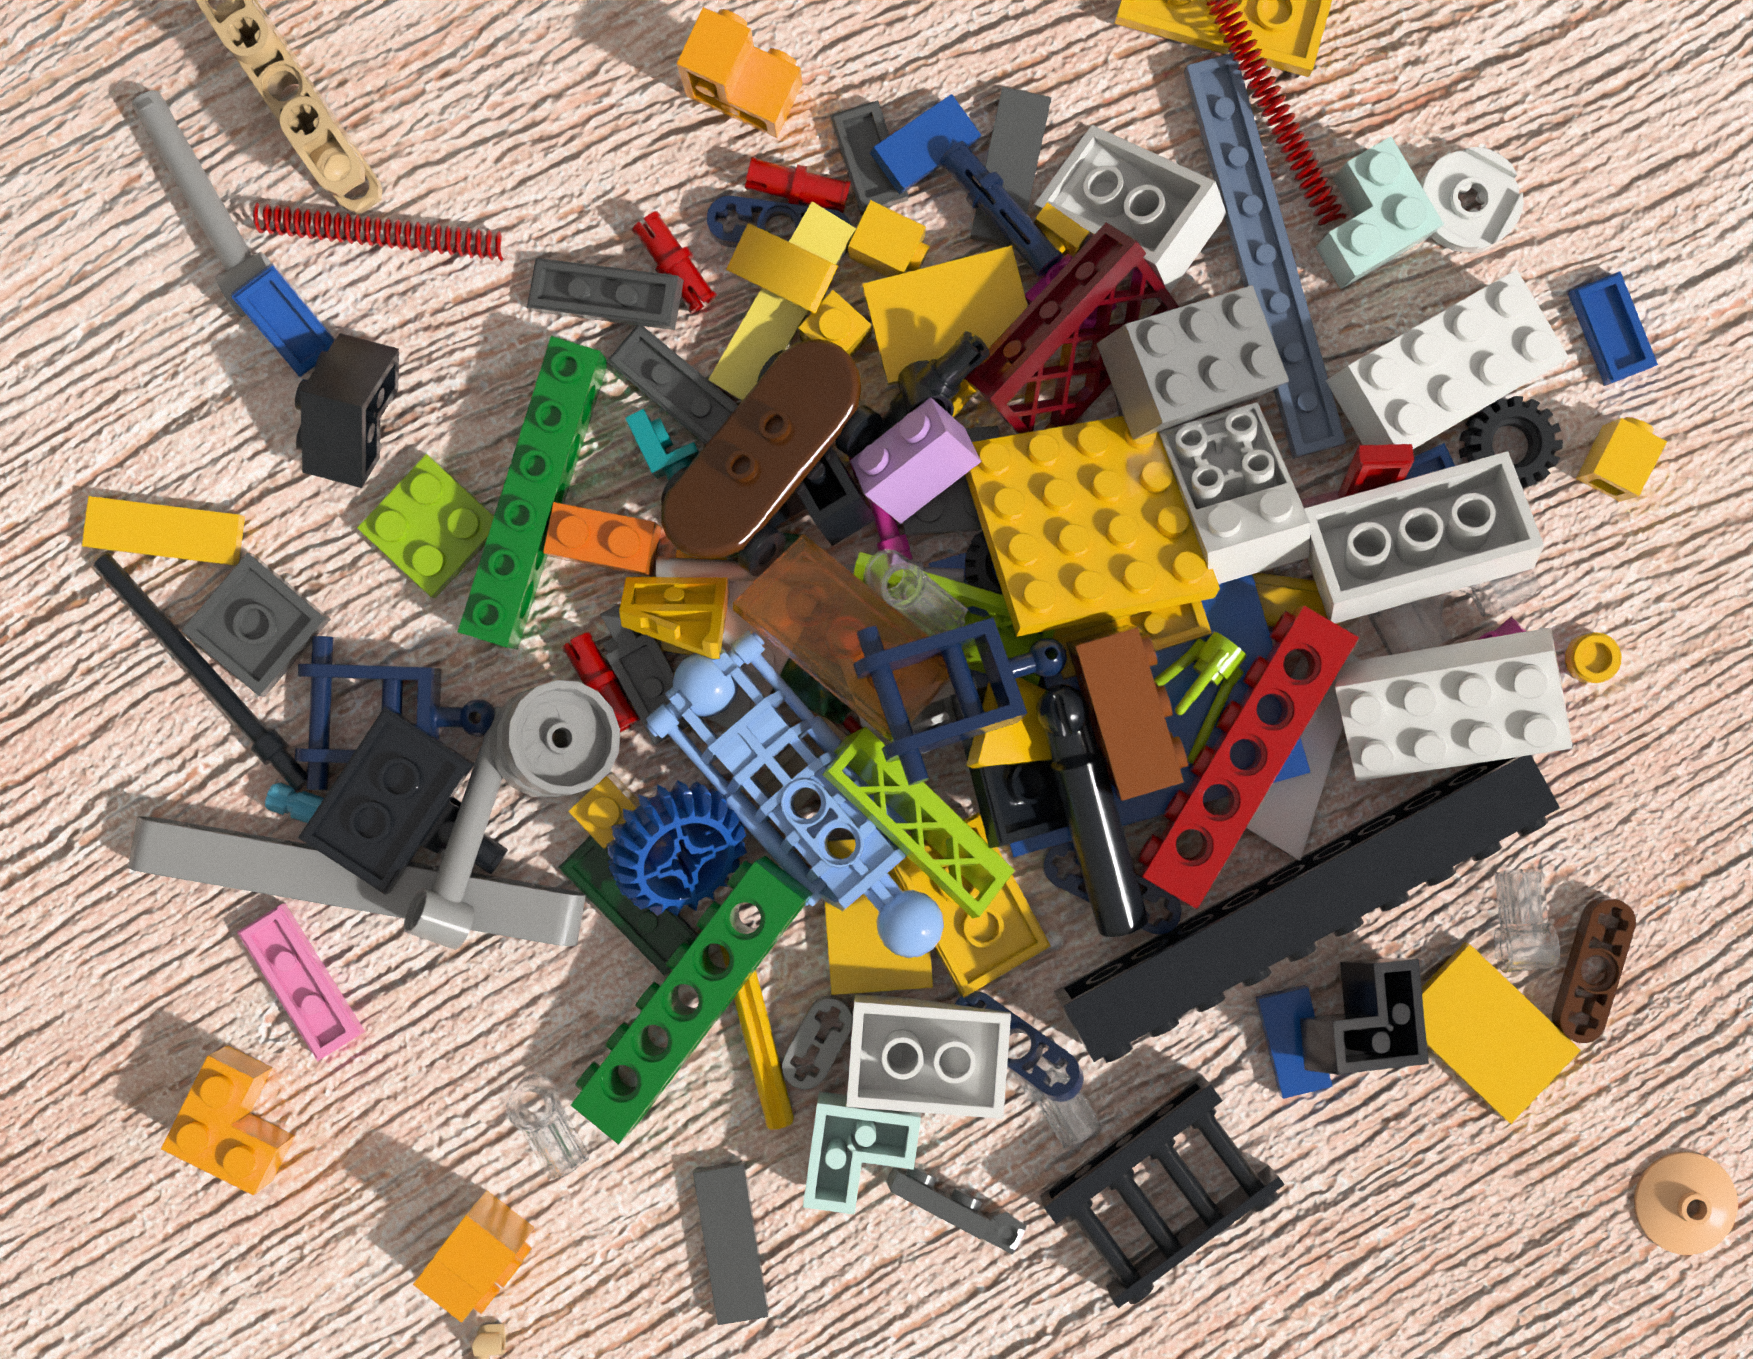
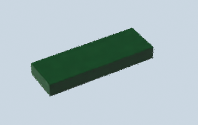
M590 835L558 868L666 976L671 970L665 965L673 953L684 941L692 945L699 934L679 914L675 916L667 908L657 916L648 907L640 910L638 906L634 905L626 895L620 892L616 885V880L609 871L608 861L611 858L608 855V848L603 849Z

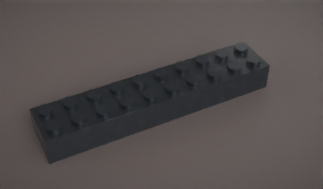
M1532 755L1471 764L1301 857L1300 861L1294 860L1180 922L1172 931L1158 934L1057 989L1054 993L1093 1062L1101 1058L1106 1063L1112 1062L1129 1053L1133 1049L1131 1042L1141 1036L1150 1033L1151 1037H1157L1175 1028L1179 1024L1177 1017L1193 1008H1196L1197 1012H1203L1218 1005L1226 998L1223 992L1239 983H1242L1244 987H1248L1264 980L1272 973L1269 967L1286 957L1290 962L1308 956L1318 948L1315 942L1333 932L1336 937L1354 931L1364 923L1362 916L1379 907L1383 912L1405 903L1410 898L1407 891L1424 882L1427 886H1434L1449 879L1456 873L1453 866L1471 857L1473 861H1479L1495 854L1502 848L1499 841L1516 832L1519 836H1525L1541 829L1548 823L1545 816L1560 809V806Z

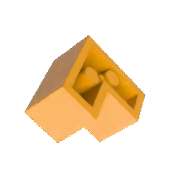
M703 7L676 63L686 97L778 138L802 86L801 68L796 66L797 62L794 58L783 51L770 48L767 53L754 47L751 28L746 27L747 22L739 15L726 9H719L718 13Z
M229 1045L207 1055L161 1150L253 1196L273 1181L295 1135L250 1113L273 1067Z
M486 1190L434 1255L413 1285L461 1323L473 1308L482 1314L501 1289L495 1282L504 1288L532 1249L525 1241L534 1229V1226Z

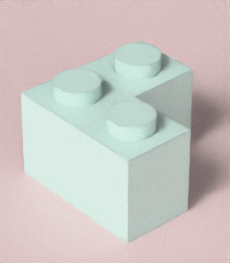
M1392 136L1347 161L1334 176V182L1355 217L1330 231L1317 244L1316 249L1342 290L1427 240L1444 225Z
M819 1091L803 1208L855 1215L862 1163L914 1170L921 1113L846 1107L847 1095Z

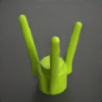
M1215 631L1206 642L1198 638L1188 652L1154 678V682L1158 686L1165 685L1192 662L1198 660L1192 668L1199 674V677L1175 707L1177 715H1183L1209 682L1218 686L1223 680L1187 759L1191 764H1193L1201 749L1206 745L1232 688L1244 674L1238 667L1246 659L1247 655L1237 645Z

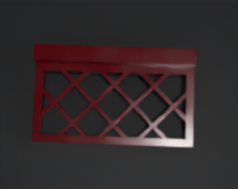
M1107 222L989 348L990 355L964 378L974 390L988 401L1017 434L1033 432L1036 414L1051 412L1050 423L1043 430L1073 425L1111 384V380L1097 343L1123 325L1139 320L1142 300L1156 298L1160 303L1150 316L1179 308V305L1143 258L1146 253L1139 243ZM1134 269L1130 289L1115 291L1116 286ZM1128 302L1124 323L1109 325L1113 304ZM1098 306L1095 327L1079 330L1082 322ZM1092 340L1089 361L1074 363L1077 342ZM1062 345L1059 365L1043 368L1044 363ZM1086 374L1084 387L1076 395L1068 396L1071 376ZM1057 378L1054 398L1038 401L1041 381ZM1027 383L1024 403L1008 406L1007 403Z

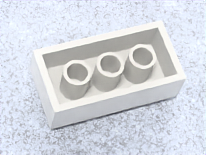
M1516 269L1351 363L1327 379L1326 382L1363 445L1412 444L1414 449L1569 359Z
M1508 451L1304 508L1310 521L1309 558L1307 559L1327 618L1334 623L1534 569L1544 547Z
M1551 627L1347 662L1343 664L1336 676L1335 690L1356 782L1573 749Z

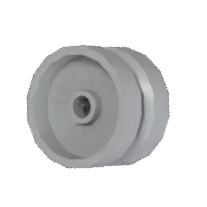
M555 680L517 693L500 708L491 727L490 752L497 771L512 788L531 797L556 798L574 795L595 787L610 773L619 753L620 728L613 708L598 691L578 681Z

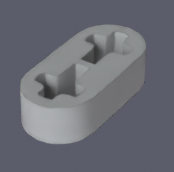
M827 995L815 1000L787 1048L782 1062V1069L787 1082L793 1087L804 1090L820 1085L846 1041L853 1024V1016L849 1004L841 997ZM831 1007L838 1008L840 1010L838 1019L844 1025L841 1029L834 1026L831 1027L824 1040L817 1037L816 1035L822 1021L816 1016L818 1011L827 1013ZM811 1044L819 1048L814 1060V1065L819 1070L817 1073L808 1071L804 1077L796 1074L797 1064L791 1059L794 1056L803 1058Z

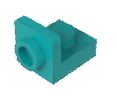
M644 409L625 417L652 474L657 479L666 475L669 481L677 471L689 466L700 453L696 444L692 442L667 454L665 449L672 446L673 442L661 418L659 417L651 421Z

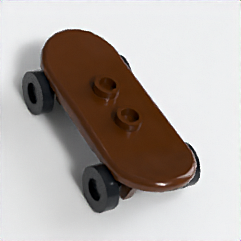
M810 339L796 343L790 348L780 350L771 356L761 369L756 385L691 464L680 469L670 478L661 496V524L666 537L677 549L692 557L703 559L723 558L733 553H739L738 564L741 568L752 576L764 574L779 559L786 541L785 535L772 525L767 524L768 521L777 513L826 453L831 444L835 441L836 447L850 458H854L875 441L881 429L882 417L866 405L858 407L861 395L860 373L853 358L841 346L828 340Z

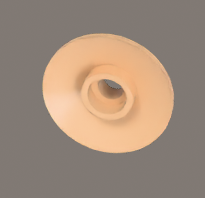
M1674 1152L1660 1157L1643 1172L1635 1190L1634 1209L1641 1229L1656 1245L1672 1253L1693 1255L1712 1249L1728 1235L1736 1219L1738 1200L1736 1189L1730 1176L1718 1163L1698 1153ZM1693 1200H1699L1700 1205L1697 1212L1692 1216H1688V1204Z

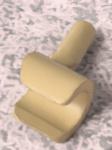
M487 1324L480 1326L472 1345L473 1355L476 1359H490V1356L504 1355L506 1348L505 1325Z

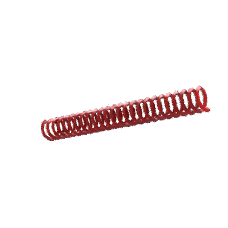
M1229 0L1207 1V6L1214 5L1209 10V15L1219 14L1214 19L1213 24H1223L1219 28L1218 33H1228L1224 37L1223 43L1234 42L1229 46L1228 52L1239 51L1234 55L1233 61L1239 62L1244 60L1238 65L1237 70L1244 71L1249 69L1243 74L1242 79L1249 80L1254 78L1248 83L1247 89L1259 87L1253 92L1252 98L1257 99L1264 96L1257 102L1256 107L1262 108L1269 105L1262 111L1261 116L1267 117L1274 114L1267 120L1266 125L1272 126L1279 123L1271 130V135L1284 132L1276 139L1275 144L1289 141L1281 148L1280 153L1294 150L1285 158L1284 162H1292L1299 159L1290 166L1289 171L1293 172L1304 168L1295 175L1294 180L1298 181L1309 177L1300 184L1299 189L1303 190L1315 185L1304 194L1303 198L1308 199L1320 194L1309 202L1308 207L1312 208L1325 203L1314 211L1313 216L1317 217L1331 211L1321 218L1317 225L1322 226L1339 218L1346 219V213L1337 214L1341 210L1342 205H1332L1338 196H1327L1331 193L1333 187H1322L1327 183L1328 177L1318 178L1324 169L1320 167L1313 169L1318 164L1319 159L1308 160L1314 154V150L1303 151L1308 147L1310 141L1298 142L1304 137L1305 132L1293 133L1299 128L1300 123L1293 122L1288 124L1295 118L1296 114L1288 113L1283 115L1290 109L1291 105L1283 104L1278 106L1285 100L1286 95L1281 94L1273 97L1281 90V86L1276 85L1268 88L1276 81L1277 77L1270 76L1263 79L1271 72L1272 68L1265 67L1256 71L1266 63L1267 58H1260L1251 62L1262 53V49L1257 48L1246 53L1258 41L1252 39L1242 43L1252 35V30H1246L1237 34L1247 26L1248 21L1243 20L1230 26L1243 15V12L1238 11L1226 16L1238 6V2H1232L1221 7Z
M257 202L253 207V222L259 233H264L267 230L272 235L277 231L281 236L285 233L290 237L297 234L300 238L307 235L309 239L317 236L319 240H324L327 237L331 242L337 238L341 243L348 240L350 244L356 241L360 245L367 242L370 246L377 243L380 247H384L387 244L391 249L397 245L401 250L408 247L410 251L418 248L420 252L428 249L430 253L438 250L440 254L448 251L451 256L457 252L461 257L468 254L470 258L478 255L480 259L488 256L490 260H494L496 257L502 262L505 260L501 255L502 234L500 231L496 233L495 250L492 255L490 248L492 232L490 230L486 231L485 249L482 254L480 248L482 231L479 228L475 233V248L472 253L470 247L472 230L469 227L465 231V246L463 251H461L462 229L460 226L455 229V245L453 250H451L452 228L450 225L445 228V244L443 249H441L442 227L439 223L435 227V243L433 248H431L432 226L429 222L425 225V242L423 247H421L422 225L419 221L415 224V241L413 246H411L412 224L409 220L405 223V240L401 245L402 223L399 219L395 221V239L391 243L392 222L389 218L385 220V238L381 242L382 221L380 217L375 219V237L371 241L372 220L369 215L364 220V238L361 240L362 219L359 214L354 219V237L351 239L352 218L349 213L344 217V236L341 238L342 217L339 212L334 215V235L331 236L332 216L329 211L324 214V234L321 235L319 230L322 214L319 210H316L314 213V232L311 234L309 229L312 213L309 208L304 211V231L300 233L302 212L299 207L294 210L293 232H290L289 229L292 218V211L289 206L283 212V231L279 228L282 217V210L279 205H276L273 211V229L269 227L272 216L271 206L268 203L264 206L263 228H260L258 222L259 203Z

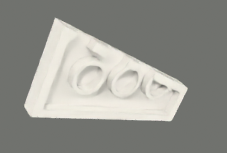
M1350 653L1344 663L1361 659ZM1304 655L1290 676L1295 680L1301 679L1308 670V661ZM1336 677L1300 736L1311 773L1272 783L1246 827L1247 830L1299 861L1302 857L1343 726L1335 690ZM1229 796L1214 800L1210 807L1218 812L1223 811L1228 805Z

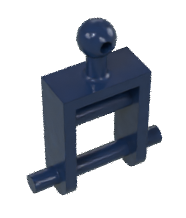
M992 617L887 650L884 649L877 626L864 628L856 633L864 658L855 662L853 667L858 679L872 677L894 741L882 748L886 762L900 760L908 785L911 786L929 779L921 753L1018 723L1027 714V710L1015 679L1032 673L1042 677L1055 676L1064 669L1067 654L1064 646L1059 641L1052 638H1043L1034 642L1028 653L1008 658ZM975 645L977 646L998 705L997 709L984 712L962 650ZM942 656L964 719L914 734L892 671Z
M312 636L311 664H298V677H311L308 748H295V761L308 762V790H328L329 762L348 763L356 749L329 748L332 678L382 679L381 711L384 707H390L401 715L403 680L418 681L417 726L439 739V727L463 728L471 736H484L493 723L495 709L492 704L482 699L471 700L463 707H440L442 670L440 668L334 665L333 637ZM477 713L481 715L479 723L475 719Z

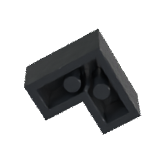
M340 333L328 351H321L314 372L308 380L303 379L299 383L295 395V408L301 410V425L296 437V448L302 451V473L359 488L363 487L380 459V418L398 391L399 348Z
M831 444L826 453L767 524L776 527L802 510L807 509L815 525L831 546H834L876 519Z
M1375 958L1340 962L1345 1013L1300 1018L1304 1069L1307 1071L1340 1075L1429 1064L1419 959Z

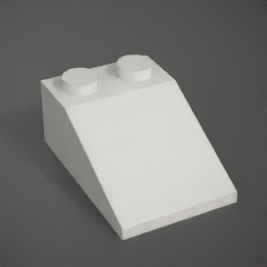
M1095 125L1090 126L1034 203L1036 209L1040 212L1048 202L1089 231L1084 244L1106 222L1130 236L1145 251L1146 255L1143 258L1169 293L1174 289L1227 215L1216 181ZM1132 269V270L1128 273V275L1132 276L1134 269Z
M855 993L846 1107L1003 1119L1011 1013L908 997Z

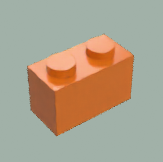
M553 502L543 553L556 559L652 577L662 528L653 521Z

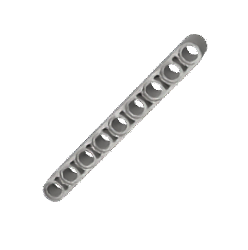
M146 816L137 817L128 864L129 869L143 873L405 918L409 904L419 889L426 888L432 891L439 870L438 866L410 862L391 892L385 895L307 843ZM471 872L462 902L470 904L474 908V919L470 930L553 945L577 946L586 894L569 889Z

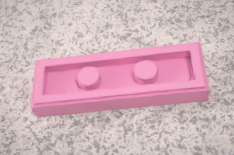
M286 903L280 904L237 931L317 1061H320L366 1032Z

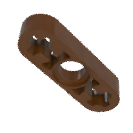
M1609 897L1595 898L1585 906L1579 921L1552 1011L1553 1024L1567 1038L1577 1043H1590L1598 1039L1604 1032L1636 928L1635 914L1631 907L1623 901ZM1612 910V916L1619 919L1616 929L1607 928L1605 932V926L1598 923V918L1601 913L1609 914ZM1591 938L1613 945L1611 952L1589 945ZM1598 955L1606 964L1605 976L1595 984H1588L1581 974L1582 964L1588 957ZM1576 987L1592 994H1598L1596 1001L1575 994ZM1582 1009V1012L1589 1016V1022L1587 1025L1579 1024L1576 1028L1573 1022L1568 1021L1571 1011L1580 1012Z

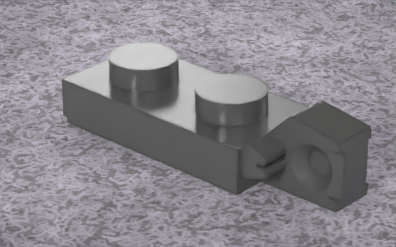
M618 604L600 614L613 637L603 643L608 653L605 656L652 742L656 745L670 736L667 734L663 738L659 735L655 737L646 727L648 724L646 718L663 703L667 705L671 702L665 693L673 687L672 681L675 672L661 650L657 639L621 626L620 605ZM683 716L679 719L680 724H678V727L681 730L690 726Z
M915 1165L914 1170L907 1169V1171L898 1167L892 1168L886 1180L892 1193L978 1239L982 1238L1013 1255L1026 1230V1226L1008 1211L1001 1209L992 1213L988 1211L982 1212L979 1210L983 1203L982 1201L958 1188L954 1189L952 1195L934 1186L937 1180L934 1175Z

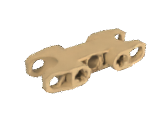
M195 0L223 44L235 56L280 123L283 133L320 186L332 194L344 209L356 215H361L382 200V186L376 174L352 138L336 119L299 64L294 52L257 0H227L217 5L216 9L210 7L208 0ZM299 84L298 92L291 100L280 101L282 91L287 86ZM366 176L369 181L367 193L358 200L345 198L344 195L365 182Z

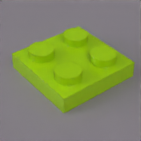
M426 454L357 529L430 597L436 598L485 546L494 515L440 464Z

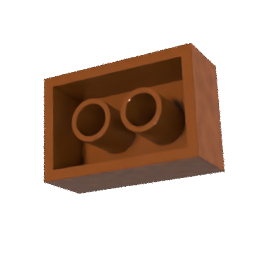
M1122 625L1066 642L1080 691L1089 705L1088 718L1097 748L1102 752L1113 793L1121 801L1184 783L1180 769L1188 766L1187 757L1180 737H1173V734L1169 732L1165 718L1172 716L1173 712L1164 685L1158 686L1154 682L1150 666L1157 665L1158 662L1149 634L1143 635L1142 632H1139L1138 627Z

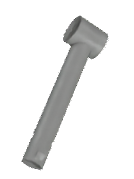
M157 90L144 92L133 100L132 107L148 135L152 138L161 158L226 270L216 277L221 292L234 311L240 317H243L246 313L231 297V293L271 264V262L261 251L255 255H252L182 130L178 127L161 93Z
M494 707L495 716L493 723L501 707ZM491 727L483 737L482 746L479 749L432 891L426 888H421L417 891L409 904L404 920V931L406 933L454 950L461 947L472 927L474 908L472 905L462 902L503 778L497 771L490 752Z

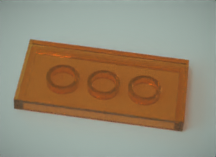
M802 534L733 602V611L892 743L893 738L872 677L858 679L853 667L855 662L864 658L856 633L864 628L877 626L885 650L929 636L805 534ZM942 656L892 671L910 723L950 681Z

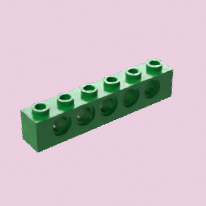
M554 336L550 337L458 633L518 650L548 556L543 552L553 502L561 504L565 502L608 366L607 359L601 351Z
M763 856L753 864L745 860L727 883L733 891L724 903L720 905L717 901H714L696 924L702 932L692 945L684 941L665 966L672 970V972L661 986L654 981L646 989L635 1005L641 1010L638 1017L631 1026L624 1021L615 1030L605 1044L611 1050L610 1054L601 1065L594 1061L576 1082L575 1086L581 1092L570 1106L618 1145L633 1132L812 897L813 893L767 856ZM741 903H751L759 910L761 916L759 927H748L741 921L739 917ZM710 944H720L728 951L730 961L727 968L718 967L711 962L708 954ZM680 984H686L695 989L699 998L696 1008L688 1007L681 1002L678 995ZM649 1025H657L666 1032L668 1037L667 1047H659L652 1043L648 1035ZM619 1065L628 1066L635 1072L637 1076L636 1087L628 1086L621 1081L618 1074Z

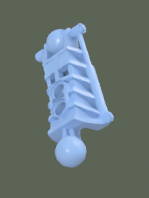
M748 630L731 644L732 649L729 652L721 647L720 659H711L697 653H693L683 659L676 668L672 681L673 687L665 693L671 702L667 705L663 703L646 718L648 722L646 727L655 737L659 735L661 738L668 734L727 800L728 808L735 811L740 822L782 869L813 893L812 897L805 904L806 906L810 904L813 907L823 899L843 912L864 894L879 911L876 921L877 931L887 949L895 955L906 958L920 957L933 950L940 941L944 928L943 914L936 901L925 893L915 890L902 891L888 872L907 855L822 775L838 756L834 750L842 741L820 716H814L761 655L765 650L762 646L765 642L756 632L751 633ZM751 662L776 692L765 697L740 666L744 663L748 665ZM740 685L756 706L718 737L702 717L716 716L727 710L735 700ZM785 701L802 722L792 726L777 708ZM682 716L708 745L703 754L678 727V724H680L679 719ZM809 734L825 754L819 757L804 740L805 736ZM789 744L808 764L794 778H791L774 758ZM719 759L733 774L734 777L731 782L728 783L711 763ZM765 764L783 784V787L773 796L754 776ZM848 765L843 769L842 772L858 787L869 786ZM804 788L815 790L821 799L820 810L815 816L808 819L797 814L793 803L796 794ZM743 789H746L761 806L758 810L741 792ZM867 795L870 799L874 801L873 795ZM886 802L887 815L895 823H907ZM769 819H772L785 834V839L768 822ZM837 828L849 830L855 838L856 846L854 852L847 858L835 857L828 849V837ZM795 849H797L801 853V855L806 859V861L812 866L811 869L797 855V853L794 851Z

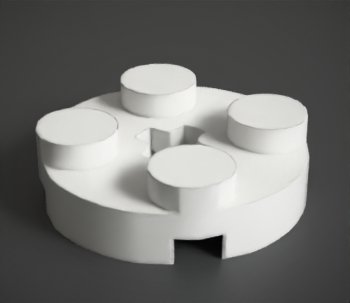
M1470 147L1464 151H1455L1452 154L1449 153L1441 157L1426 172L1420 183L1444 223L1441 228L1431 235V238L1450 250L1479 253L1508 235L1517 224L1524 204L1523 192L1519 194V185L1515 180V177L1518 175L1513 165L1499 153L1483 147ZM1470 188L1475 189L1478 192L1476 201L1482 204L1480 211L1474 208L1470 211L1464 210L1461 207V201L1458 199V193L1465 194Z

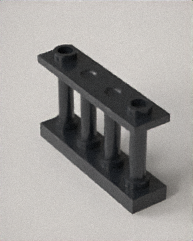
M1203 1075L1040 1195L1044 1209L1057 1225L1065 1218L1068 1221L1075 1220L1117 1277L1106 1287L1111 1300L1118 1309L1127 1302L1132 1305L1143 1300L1153 1290V1283L1250 1210L1259 1212L1268 1207L1277 1198L1278 1193L1276 1191L1285 1185L1269 1165L1258 1173L1254 1171L1214 1115L1217 1110L1214 1107L1223 1100ZM1189 1126L1192 1129L1198 1128L1240 1185L1217 1204L1214 1203L1173 1147L1176 1142L1174 1137ZM1148 1156L1151 1160L1157 1159L1199 1216L1175 1235L1132 1178L1134 1174L1132 1168ZM1106 1187L1109 1190L1116 1189L1158 1246L1134 1265L1091 1209L1093 1204L1091 1199Z

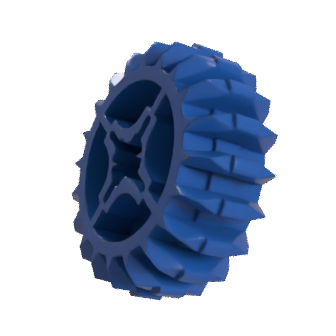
M677 780L671 791L668 792L666 788L657 784L654 797L648 799L639 795V807L635 810L623 809V818L626 822L612 826V835L615 840L606 844L608 855L611 858L608 861L609 871L616 880V885L620 892L626 895L640 910L648 907L650 911H653L658 916L667 908L669 912L678 916L684 905L697 911L698 902L706 897L715 901L714 891L719 886L729 887L727 885L729 881L728 874L734 873L739 868L740 861L738 858L746 854L747 851L743 838L746 836L744 825L740 822L735 811L728 808L727 800L714 788L708 790L705 785H701L698 781L688 788L685 783Z

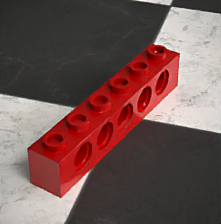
M1306 606L1295 608L1293 614L1285 610L1280 616L1269 636L1276 641L1266 659L1258 655L1248 669L1243 682L1249 685V688L1239 704L1231 700L1223 711L1216 727L1223 731L1214 747L1211 748L1204 745L1190 768V772L1195 774L1196 777L1186 793L1179 789L1174 794L1163 814L1164 817L1169 819L1168 824L1160 837L1152 834L1148 838L1137 857V861L1143 864L1138 872L1143 878L1195 909L1199 908L1359 639L1358 636ZM1291 650L1301 652L1308 661V670L1299 680L1289 677L1284 670V658ZM1267 694L1276 697L1282 707L1280 718L1270 725L1265 724L1259 719L1256 710L1259 700ZM1241 739L1249 741L1255 749V759L1245 769L1236 768L1230 760L1231 747ZM1221 784L1229 794L1228 805L1219 813H1209L1203 805V795L1210 786ZM1195 829L1202 837V848L1194 857H1181L1176 849V840L1183 831Z

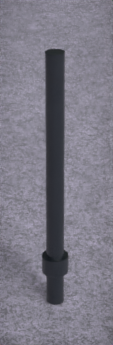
M108 553L101 556L94 563L93 567L252 742L251 750L264 765L270 763L295 791H299L307 785V772L286 750L289 744L275 729L269 731L112 555Z

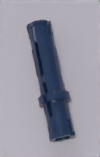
M964 141L956 143L943 155L940 165L947 169L967 193V202L972 208H980L1005 239L1010 242L1033 268L1034 273L1038 277L1044 276L1053 265L1061 261L1063 254L1053 246L1031 218L1002 187L1004 181L997 172L990 173L971 152ZM973 176L978 180L981 186L985 190H987V192L993 197L996 203H994L991 200L990 196L978 185V183L973 179ZM1007 215L1014 221V223L1020 228V230L1027 236V238L1030 240V243H1029V242L1025 239V237L1018 231V229L1011 223V221L1007 218Z

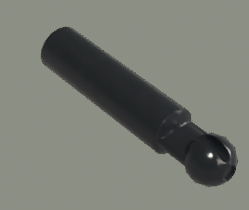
M1055 685L1048 688L1039 698L1036 714L1045 731L1053 759L1051 764L1052 772L1099 934L1105 937L1131 934L1147 924L1148 916L1102 752L1097 750L1088 718L1089 705L1079 690L1070 685Z

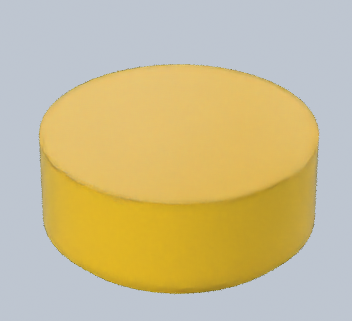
M1598 632L1577 636L1569 643L1565 652L1567 670L1576 680L1583 683H1602L1608 681L1618 672L1622 660L1621 651L1616 641L1610 636Z

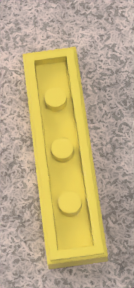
M811 202L789 242L837 265L850 243L856 228L816 203ZM761 288L708 380L743 400L756 385L760 371L769 358L778 351L788 348L809 310Z

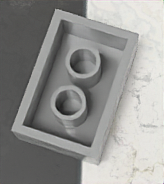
M1253 285L1127 323L1097 343L1133 440L1257 399L1289 382Z

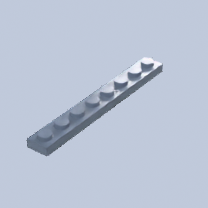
M1234 52L1187 65L1184 70V76L1214 181H1216L1227 213L1225 221L1244 287L1251 285L1254 287L1289 382L1273 391L1292 458L1295 459L1342 446L1346 443L1332 391L1326 382L1328 379L1245 83L1242 79L1243 76L1241 71L1237 70L1239 62L1233 61V57L1236 54Z

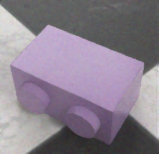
M931 397L850 460L864 494L900 524L981 462L966 429Z

